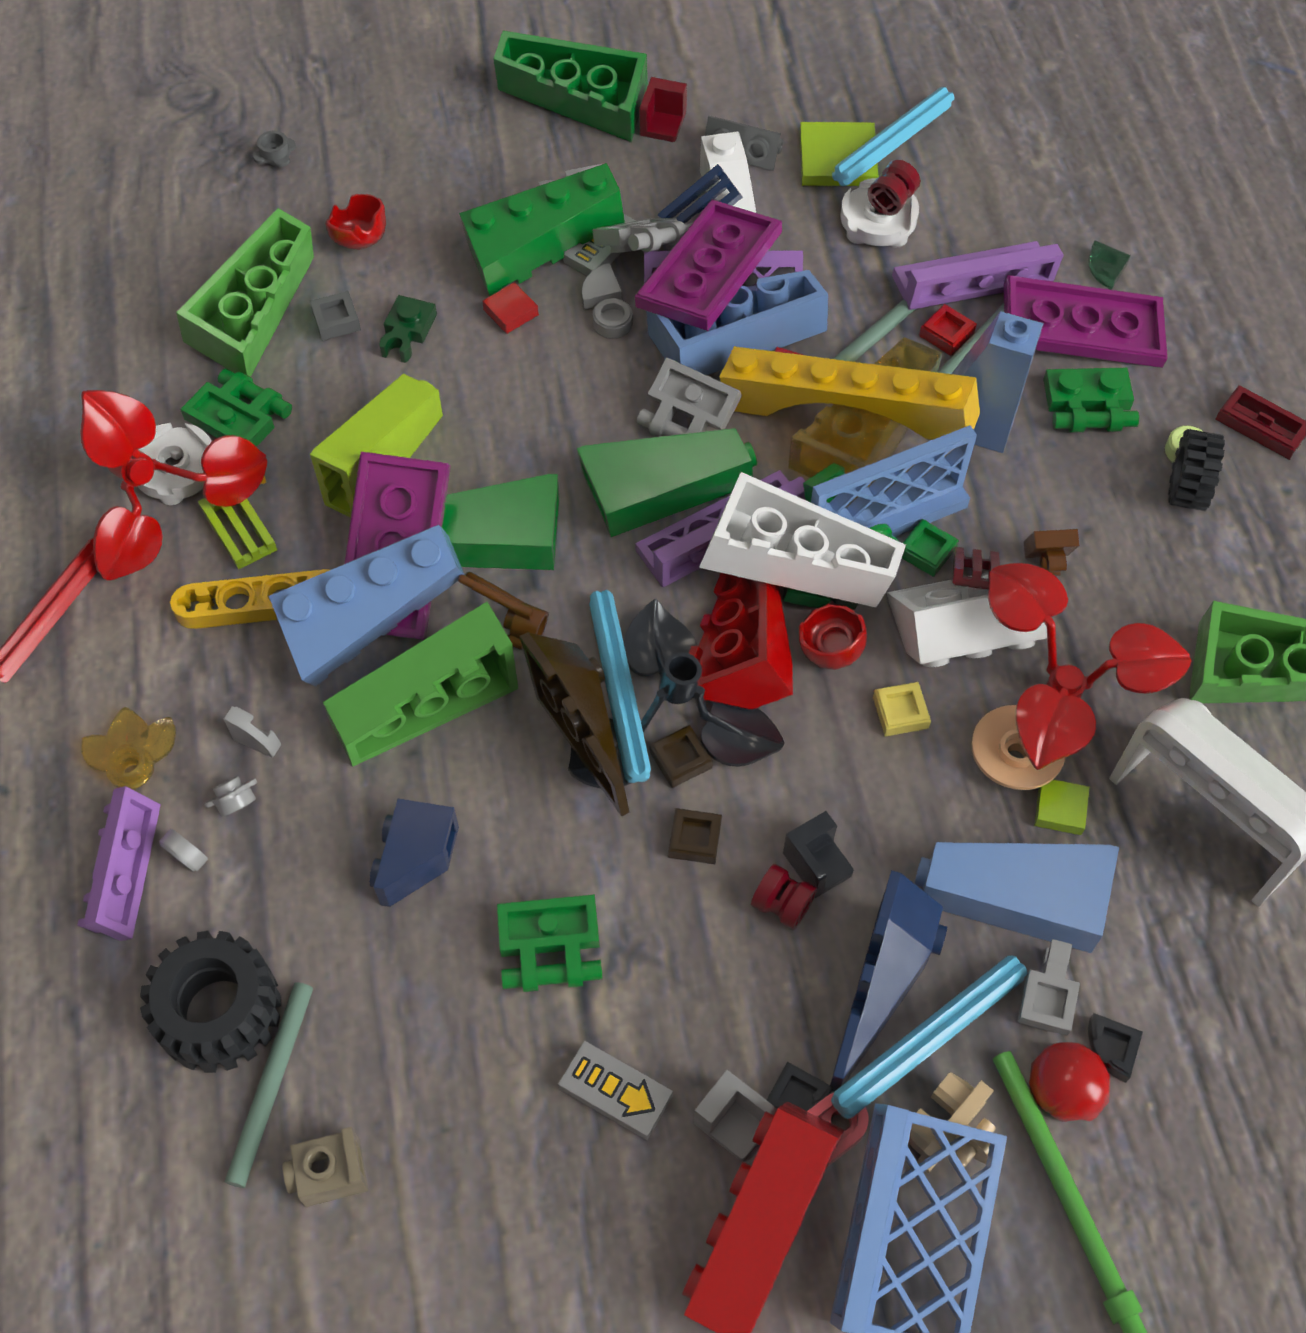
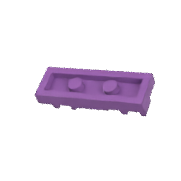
M127 786L114 789L111 803L104 807L103 812L108 814L105 828L99 829L98 835L101 836V841L92 876L91 892L84 895L83 902L88 903L85 918L79 919L77 924L91 932H101L119 941L133 938L161 804Z

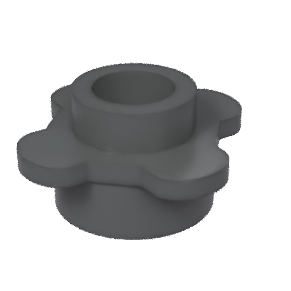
M267 131L259 136L257 140L259 150L253 154V158L257 164L267 163L270 166L285 167L290 163L289 155L291 151L296 149L295 141L287 138L280 131Z

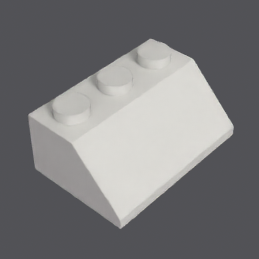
M988 572L982 573L981 578L988 579ZM953 579L887 592L888 602L906 653L925 667L943 666L949 663V658L964 655L968 658L987 657L992 654L993 649L1007 646L1010 649H1026L1034 646L1036 640L1047 638V629L1044 623L1036 630L1030 632L1008 629L993 615L989 606L987 589L956 586L953 584Z

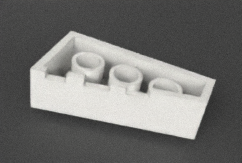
M741 472L699 568L877 607L896 576L906 544Z

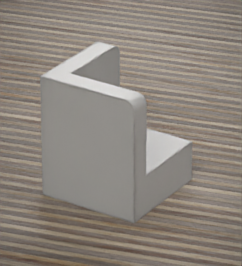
M726 1070L695 1109L693 1124L738 1160L744 1161L757 1145L752 1142V1139L764 1113L767 1111L775 1115L777 1109L730 1071Z

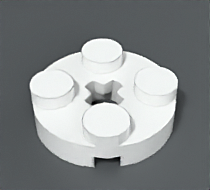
M877 178L860 182L859 188L851 193L850 188L843 197L840 214L841 222L847 230L846 235L849 241L855 244L865 243L874 246L890 245L892 247H901L905 245L908 236L916 228L919 214V204L914 194L911 198L907 199L906 204L896 215L875 214L876 209L871 205L867 196L868 188Z
M171 423L157 425L153 441L139 450L151 459H156L167 464L166 460L170 457L175 460L183 457L178 464L174 465L175 467L195 473H204L201 467V457L206 447L211 443V439L202 429L195 425L185 423L186 428H173ZM154 470L152 479L148 483L138 486V488L146 495L160 499L165 505H176L184 498L190 497L202 490L204 481L197 482L160 470Z

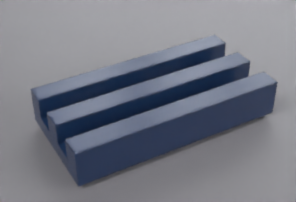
M717 164L660 211L658 216L660 218H674L718 180L721 181L677 216V221L685 224L726 189L730 193L719 202L733 206L743 196L722 167Z

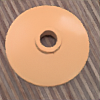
M1017 705L1002 706L988 712L976 725L971 745L976 764L989 779L1007 788L1031 790L1048 784L1059 774L1066 757L1040 770H1036L1028 759L1017 731ZM1018 751L1024 758L1014 757L1008 752Z

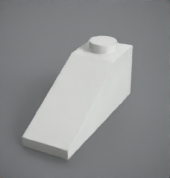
M739 132L701 136V176L703 177L719 164L743 196L733 206L756 213L747 158ZM718 180L714 185H712L708 190H706V192H708L712 187H714V186H715L718 182H720L721 180ZM726 189L714 200L720 201L730 192Z

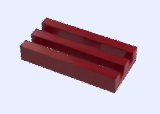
M1238 385L1219 410L1215 419L1288 460L1291 459L1303 439L1306 438V420Z
M955 547L953 584L989 590V572L994 567L1000 566L999 552L990 551L989 559H982V551L979 549H973L972 557L964 556V548ZM964 567L972 568V577L963 576ZM982 569L988 570V579L981 578Z

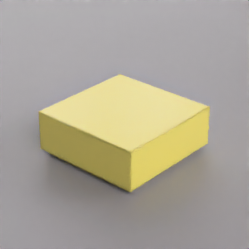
M919 682L874 690L873 700L885 737L929 729L931 719Z

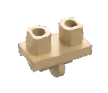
M950 1072L933 1092L931 1098L952 1115L948 1121L969 1126V1123L982 1109L994 1090L982 1080L974 1088L968 1082ZM921 1108L916 1112V1113H919V1114H923V1115L929 1116V1115H928L925 1111H923ZM985 1118L976 1127L977 1129L994 1132L996 1129ZM912 1124L908 1143L921 1155L917 1161L919 1164L942 1149L930 1128ZM943 1132L949 1143L960 1137ZM972 1139L956 1151V1155L964 1168L972 1158L986 1164L990 1144ZM936 1164L925 1170V1172L929 1174Z

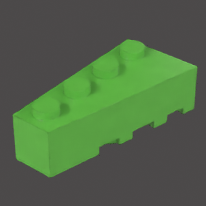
M277 208L176 312L183 342L234 373L242 372L251 377L314 258L311 227Z
M1213 601L1198 626L1189 699L1201 703L1306 701V619Z
M485 602L325 700L323 704L330 723L352 766H356L517 690L518 681L512 642L489 603Z

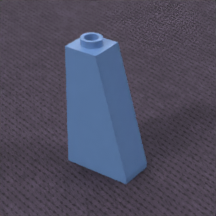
M1000 311L952 372L954 375L976 377L980 415L974 428L977 434L974 445L1001 453L1004 452L1044 323Z
M936 842L931 858L921 857L914 884L923 887L922 890L943 906L942 911L1050 942L1052 939L1072 944V948L1092 953L1103 936L1119 847L1103 844Z

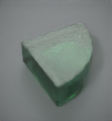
M1095 240L1088 260L1090 271L1099 283L1112 290L1128 265L1131 255Z

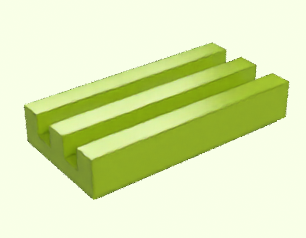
M205 498L198 501L202 512L238 570L277 551L275 541L248 499L238 505L263 543V546L259 548L232 506H216L209 503ZM223 510L249 553L241 555L216 515V511Z

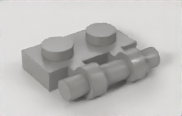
M648 218L593 229L594 245L610 246L612 253L640 249L644 252L658 250L664 244L674 247L693 223L684 224L681 221H677V218Z
M666 357L648 392V396L652 400L661 404L656 413L643 408L637 417V424L648 428L649 434L655 437L705 432L708 426L717 430H723L726 428L742 394L738 389ZM676 411L693 418L688 429L672 422Z

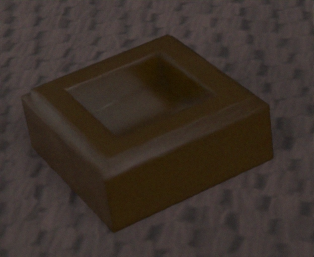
M690 725L649 745L652 757L671 788L712 769L713 761Z
M675 808L668 858L715 865L722 815Z

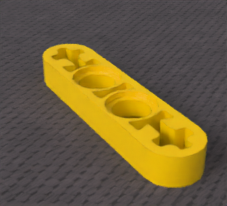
M321 569L191 583L181 586L173 593L170 605L180 625L190 629L278 620L269 598L270 595L277 590L287 589L330 570ZM245 594L249 596L248 602L242 608L230 609L226 607L227 600L233 595ZM213 598H215L216 604L218 606V609L213 610L211 607L214 606L212 600ZM199 601L195 605V611L187 612L186 609L190 608L191 602Z

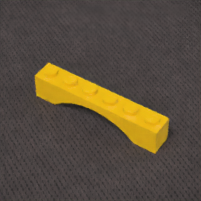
M735 346L719 376L722 383L740 390L742 394L734 411L768 416L780 409L799 404H840L885 416L929 440L939 438L969 425L974 430L980 415L976 377Z

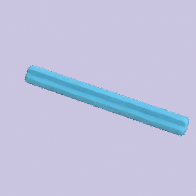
M946 87L938 88L835 166V171L832 173L833 179L838 181L841 186L849 185L949 109L951 102L954 100L953 92H948Z
M608 590L602 592L595 591L590 595L591 601L589 606L602 669L606 679L605 684L624 776L629 783L645 782L650 777L651 766L614 596Z
M1015 956L1005 957L838 1088L831 1099L834 1108L846 1119L854 1117L1023 982L1024 977L1028 973L1025 965L1020 963Z

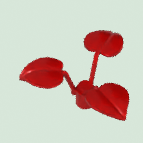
M87 390L81 394L82 422L80 434L83 449L90 460L99 466L107 467L111 473L123 480L120 487L126 492L132 504V512L121 506L110 508L103 514L96 526L93 539L94 561L100 576L105 580H115L145 568L152 563L161 549L163 539L161 526L155 518L149 515H140L142 506L134 491L135 486L144 485L152 479L154 470H160L197 482L204 481V498L209 503L222 507L234 506L246 500L256 491L264 478L267 468L266 454L249 440L235 435L219 437L206 447L201 457V467L204 473H195L161 463L156 459H151L139 450L150 444L156 434L154 416L143 403L128 395L114 391Z
M1025 563L1004 564L994 567L989 572V606L995 618L1002 625L1011 630L1030 632L1036 630L1044 623L1047 629L1048 666L1046 672L1050 675L1046 685L1037 684L1025 690L1016 706V726L1019 739L1028 759L1036 770H1040L1059 759L1073 755L1090 743L1095 734L1096 719L1091 707L1081 697L1084 690L1091 689L1094 682L1108 670L1116 668V679L1125 690L1146 694L1161 691L1175 684L1185 675L1191 665L1192 660L1189 653L1169 634L1153 625L1134 623L1121 627L1113 634L1109 642V651L1114 659L1106 660L1089 676H1084L1082 671L1076 666H1059L1057 664L1056 625L1052 616L1062 613L1067 607L1068 597L1063 584L1051 572Z

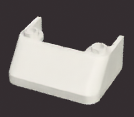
M1187 698L1176 699L1151 712L1138 725L1109 779L1117 785L1151 752L1281 861L1280 867L1251 900L1260 907L1306 859V792L1213 717L1207 707L1201 702Z

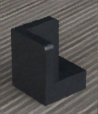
M827 811L788 832L783 849L784 856L801 880L817 887L815 898L852 877L854 871L851 864L834 842L837 825Z

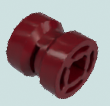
M903 160L891 161L883 170L881 177H878L868 188L867 196L871 205L884 215H896L906 204L907 199L920 187L921 180L917 170L910 163Z
M773 864L759 883L751 900V906L762 913H774L779 916L781 924L791 930H795L811 906L817 893V887L806 881L797 882L791 879L786 869Z

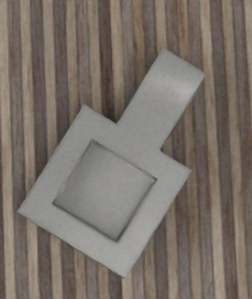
M1052 939L1049 948L1047 947L1044 952L1042 972L1029 970L1025 980L1018 1023L1066 1036L1071 1032L1080 986L1079 982L1065 979L1072 944Z

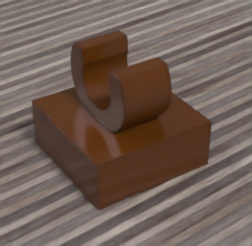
M1078 529L1034 531L1024 541L1025 558H1040L1041 568L1051 572L1054 576H1060V571L1067 570L1066 556L1070 555L1080 546Z

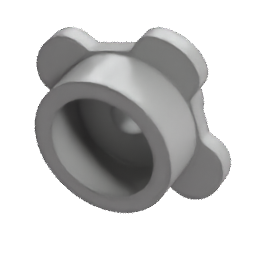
M239 776L233 777L214 787L212 790L216 797L207 801L204 805L206 808L215 805L221 817L229 815L256 799L250 787L255 785L257 780L253 778L242 783Z

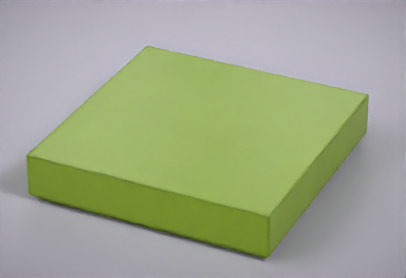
M800 122L802 186H841L832 177L835 166L876 136L875 123ZM878 163L847 186H859L860 182L864 180L878 178Z

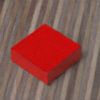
M515 282L482 301L483 310L506 334L539 315L538 305Z
M943 304L921 326L919 336L952 356L975 333L977 323L948 305Z

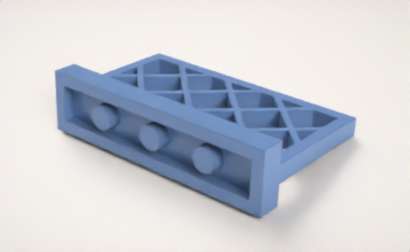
M969 425L813 486L811 503L867 528L878 524H888L894 537L913 530L921 519L931 523L966 509L970 497L964 490L963 484L977 434ZM873 480H876L869 487H867ZM837 495L830 503L826 502L828 498ZM856 496H858L857 499H855L848 507H846Z
M875 1103L830 1318L832 1325L847 1333H909L905 1332V1330L915 1324L920 1333H930L922 1318L947 1302L957 1319L954 1333L971 1332L1007 1136L911 1112L891 1105ZM912 1124L930 1128L942 1149L919 1164L908 1148ZM943 1132L960 1137L949 1143ZM972 1139L989 1143L986 1167L970 1177L956 1155L955 1150ZM947 1156L962 1183L938 1198L923 1172ZM906 1160L911 1169L902 1174ZM916 1177L931 1203L907 1219L896 1202L898 1191L901 1186ZM983 1180L980 1194L975 1185ZM968 1190L978 1207L976 1220L959 1232L944 1206ZM934 1212H937L951 1238L927 1253L912 1227ZM895 1215L900 1224L891 1229L893 1216ZM905 1232L920 1259L895 1275L885 1258L889 1242ZM972 1236L971 1246L969 1249L967 1244L965 1243V1240ZM957 1246L967 1262L964 1278L948 1288L933 1262ZM926 1267L941 1293L916 1310L901 1283ZM883 1270L889 1280L880 1285ZM894 1289L909 1315L892 1327L872 1323L876 1300ZM962 1292L960 1304L958 1305L954 1297Z

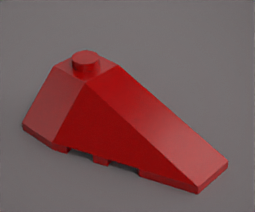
M720 573L713 591L717 596L712 613L705 614L701 621L700 627L704 633L699 646H691L689 654L697 658L702 667L698 685L705 689L704 700L753 710L793 695V662L779 586Z

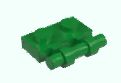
M1128 367L1046 369L1043 382L1049 412H1054L1052 418L1054 429H1069L1070 433L1084 432L1086 428H1106L1107 432H1120L1123 427H1138L1139 412L1137 410L1123 411L1131 410L1134 402Z
M225 368L218 375V382L223 385L221 388L206 382L180 409L184 420L216 438L226 435L240 436L249 440L257 447L275 428L272 417L268 415L276 414L285 419L291 414L293 407L292 404L282 399L281 393L269 387L263 389L254 384L250 376L242 372L234 373ZM247 398L252 402L248 405L239 399Z
M595 894L497 904L501 957L520 956L521 967L501 970L503 989L523 988V992L539 991L538 986L568 983V988L583 987V981L603 980L601 959L581 961L580 954L581 949L600 948ZM565 951L566 963L537 966L536 954Z

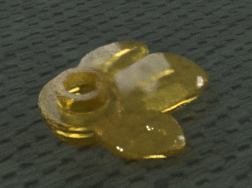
M124 707L112 721L106 736L90 735L82 738V755L91 768L106 772L109 781L115 787L127 786L133 790L147 783L154 772V764L171 752L176 739V727L171 717L160 719L148 726L138 714ZM138 765L133 771L124 773L129 766Z

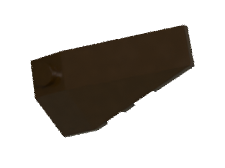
M530 632L521 635L520 640L537 700L621 817L630 813L601 683L605 682L606 679L599 662L595 657L588 659L575 643Z

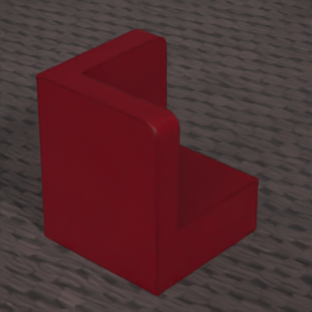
M651 77L640 105V136L669 142L677 140L686 115L687 83Z

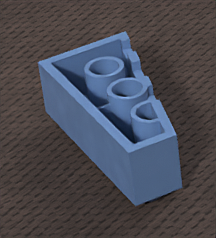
M810 270L757 279V285L741 286L708 331L646 311L648 335L665 359L667 357L704 375H709L724 368L734 346L774 351L777 347L782 348L827 331L828 293Z
M437 525L272 594L269 598L302 681L316 687L328 678V674L344 662L348 663L371 642L381 635H386L398 626L397 623L413 611L421 609L458 581V576L464 575V572L448 534L440 525Z

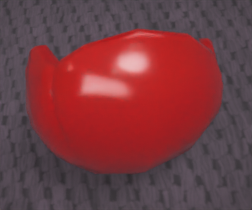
M355 194L350 197L349 204L345 209H339L337 205H334L329 219L325 222L327 233L336 244L349 249L360 250L376 244L383 237L386 229L385 207L382 200L370 194Z
M825 605L813 610L799 624V643L806 658L819 668L837 670L850 666L860 658L865 649L867 631L864 619L861 614L855 613L846 606Z
M1059 1042L1047 1046L1031 1063L1029 1087L1036 1104L1044 1111L1049 1112L1055 1119L1062 1122L1074 1120L1090 1122L1097 1118L1109 1103L1110 1075L1101 1057L1083 1044Z

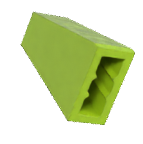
M403 373L313 449L310 457L325 506L351 518L361 452L410 458L443 416L438 389L425 380H417Z

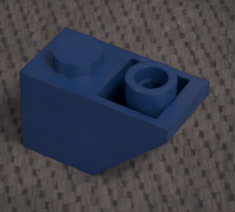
M397 799L394 814H387L383 823L382 842L385 843L382 858L374 859L370 872V887H374L381 906L391 907L448 871L459 829L454 807Z

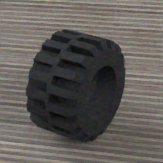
M209 931L197 932V940L190 942L187 936L176 940L179 948L173 952L165 948L158 955L162 961L159 967L150 965L145 974L151 984L141 986L140 997L146 1005L140 1007L142 1018L148 1024L147 1029L169 1056L175 1061L179 1060L184 1067L195 1070L197 1065H199L205 1073H216L217 1064H222L228 1071L238 1067L236 1059L243 1055L249 1062L257 1056L253 1048L259 1042L266 1046L271 1040L272 1036L267 1030L268 1027H277L280 1020V1015L275 1008L282 1006L281 995L276 988L278 986L276 979L264 958L257 949L253 950L249 941L240 936L235 941L230 932L219 931L217 937L213 938ZM220 981L238 984L236 998L223 1015L202 1023L187 1020L189 1005L193 997L202 988Z

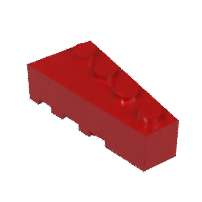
M788 1101L778 1107L775 1115L767 1111L764 1113L752 1139V1142L760 1145L751 1166L742 1162L729 1189L731 1194L737 1196L729 1216L722 1213L718 1214L707 1237L706 1244L714 1247L706 1267L704 1268L696 1263L682 1292V1295L691 1299L684 1316L715 1333L753 1332L783 1266L782 1263L796 1238L805 1217V1212L822 1181L828 1166L827 1163L835 1146L837 1147L844 1129Z

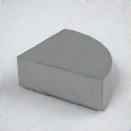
M610 263L597 267L586 277L582 286L584 310L595 307L605 299L616 298L622 300L621 289Z
M232 706L224 721L233 740L273 758L281 746L276 734L272 730L267 733L250 724L254 717L253 715L237 706Z

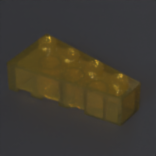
M903 337L874 364L938 372L942 352ZM834 404L831 407L826 406L816 415L815 421L807 429L801 428L791 437L788 468L811 478L832 463L844 467L845 474L892 456L909 428L885 416L864 409ZM873 480L867 487H869L876 480Z

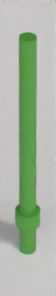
M1006 1051L995 1056L993 1062L1107 1298L1103 1305L1113 1325L1119 1323L1123 1333H1147L1139 1316L1143 1312L1134 1291H1127L1012 1052Z

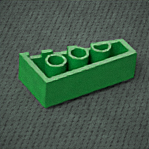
M502 31L493 59L498 90L632 142L640 114V105L648 85L647 54Z
M607 163L459 213L469 249L489 297L515 280L520 284L531 278V271L550 261L552 264H555L565 258L564 252L579 243L583 245L593 240V229L625 223L620 189Z

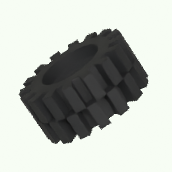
M1192 429L1184 431L1183 437L1179 441V448H1177L1175 453V462L1172 465L1173 472L1170 476L1169 483L1171 484L1168 489L1169 505L1206 511L1209 508L1211 499L1215 495V486H1218L1219 472L1222 471L1223 463H1221L1225 452L1223 450L1225 445L1223 435Z

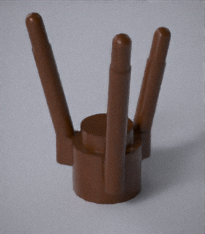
M472 572L458 576L457 580L459 583L508 608L503 627L510 630V635L507 636L512 642L513 647L520 650L523 649L520 636L527 632L543 635L549 612L523 602Z

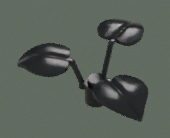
M657 599L647 604L633 619L624 637V647L629 668L640 676H651L659 673L661 677L656 697L641 720L643 733L665 700L672 704H683L695 698L700 717L707 721L701 731V743L707 753L716 761L724 765L739 767L753 764L779 752L785 744L783 737L775 724L759 708L752 710L714 702L711 713L707 710L704 700L705 689L698 685L702 667L697 658L689 654L691 646H697L695 638L688 628L673 617ZM609 718L623 784L627 786L631 783L625 779L613 719ZM571 747L568 767L571 776L586 785L601 788Z

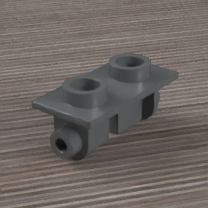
M708 116L705 136L739 132L747 163L756 167L774 170L777 154H780L783 146V139L780 138L781 133Z

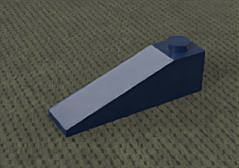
M891 870L875 921L830 1086L833 1087V1092L847 1082L925 969L931 953L940 955L948 927L939 924L943 906L902 873Z

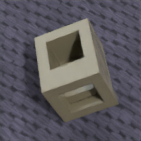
M352 1127L341 1129V1133L290 1145L292 1160L283 1162L284 1181L288 1193L297 1192L298 1199L305 1207L368 1191L360 1140ZM330 1159L329 1166L324 1172H312L313 1162Z

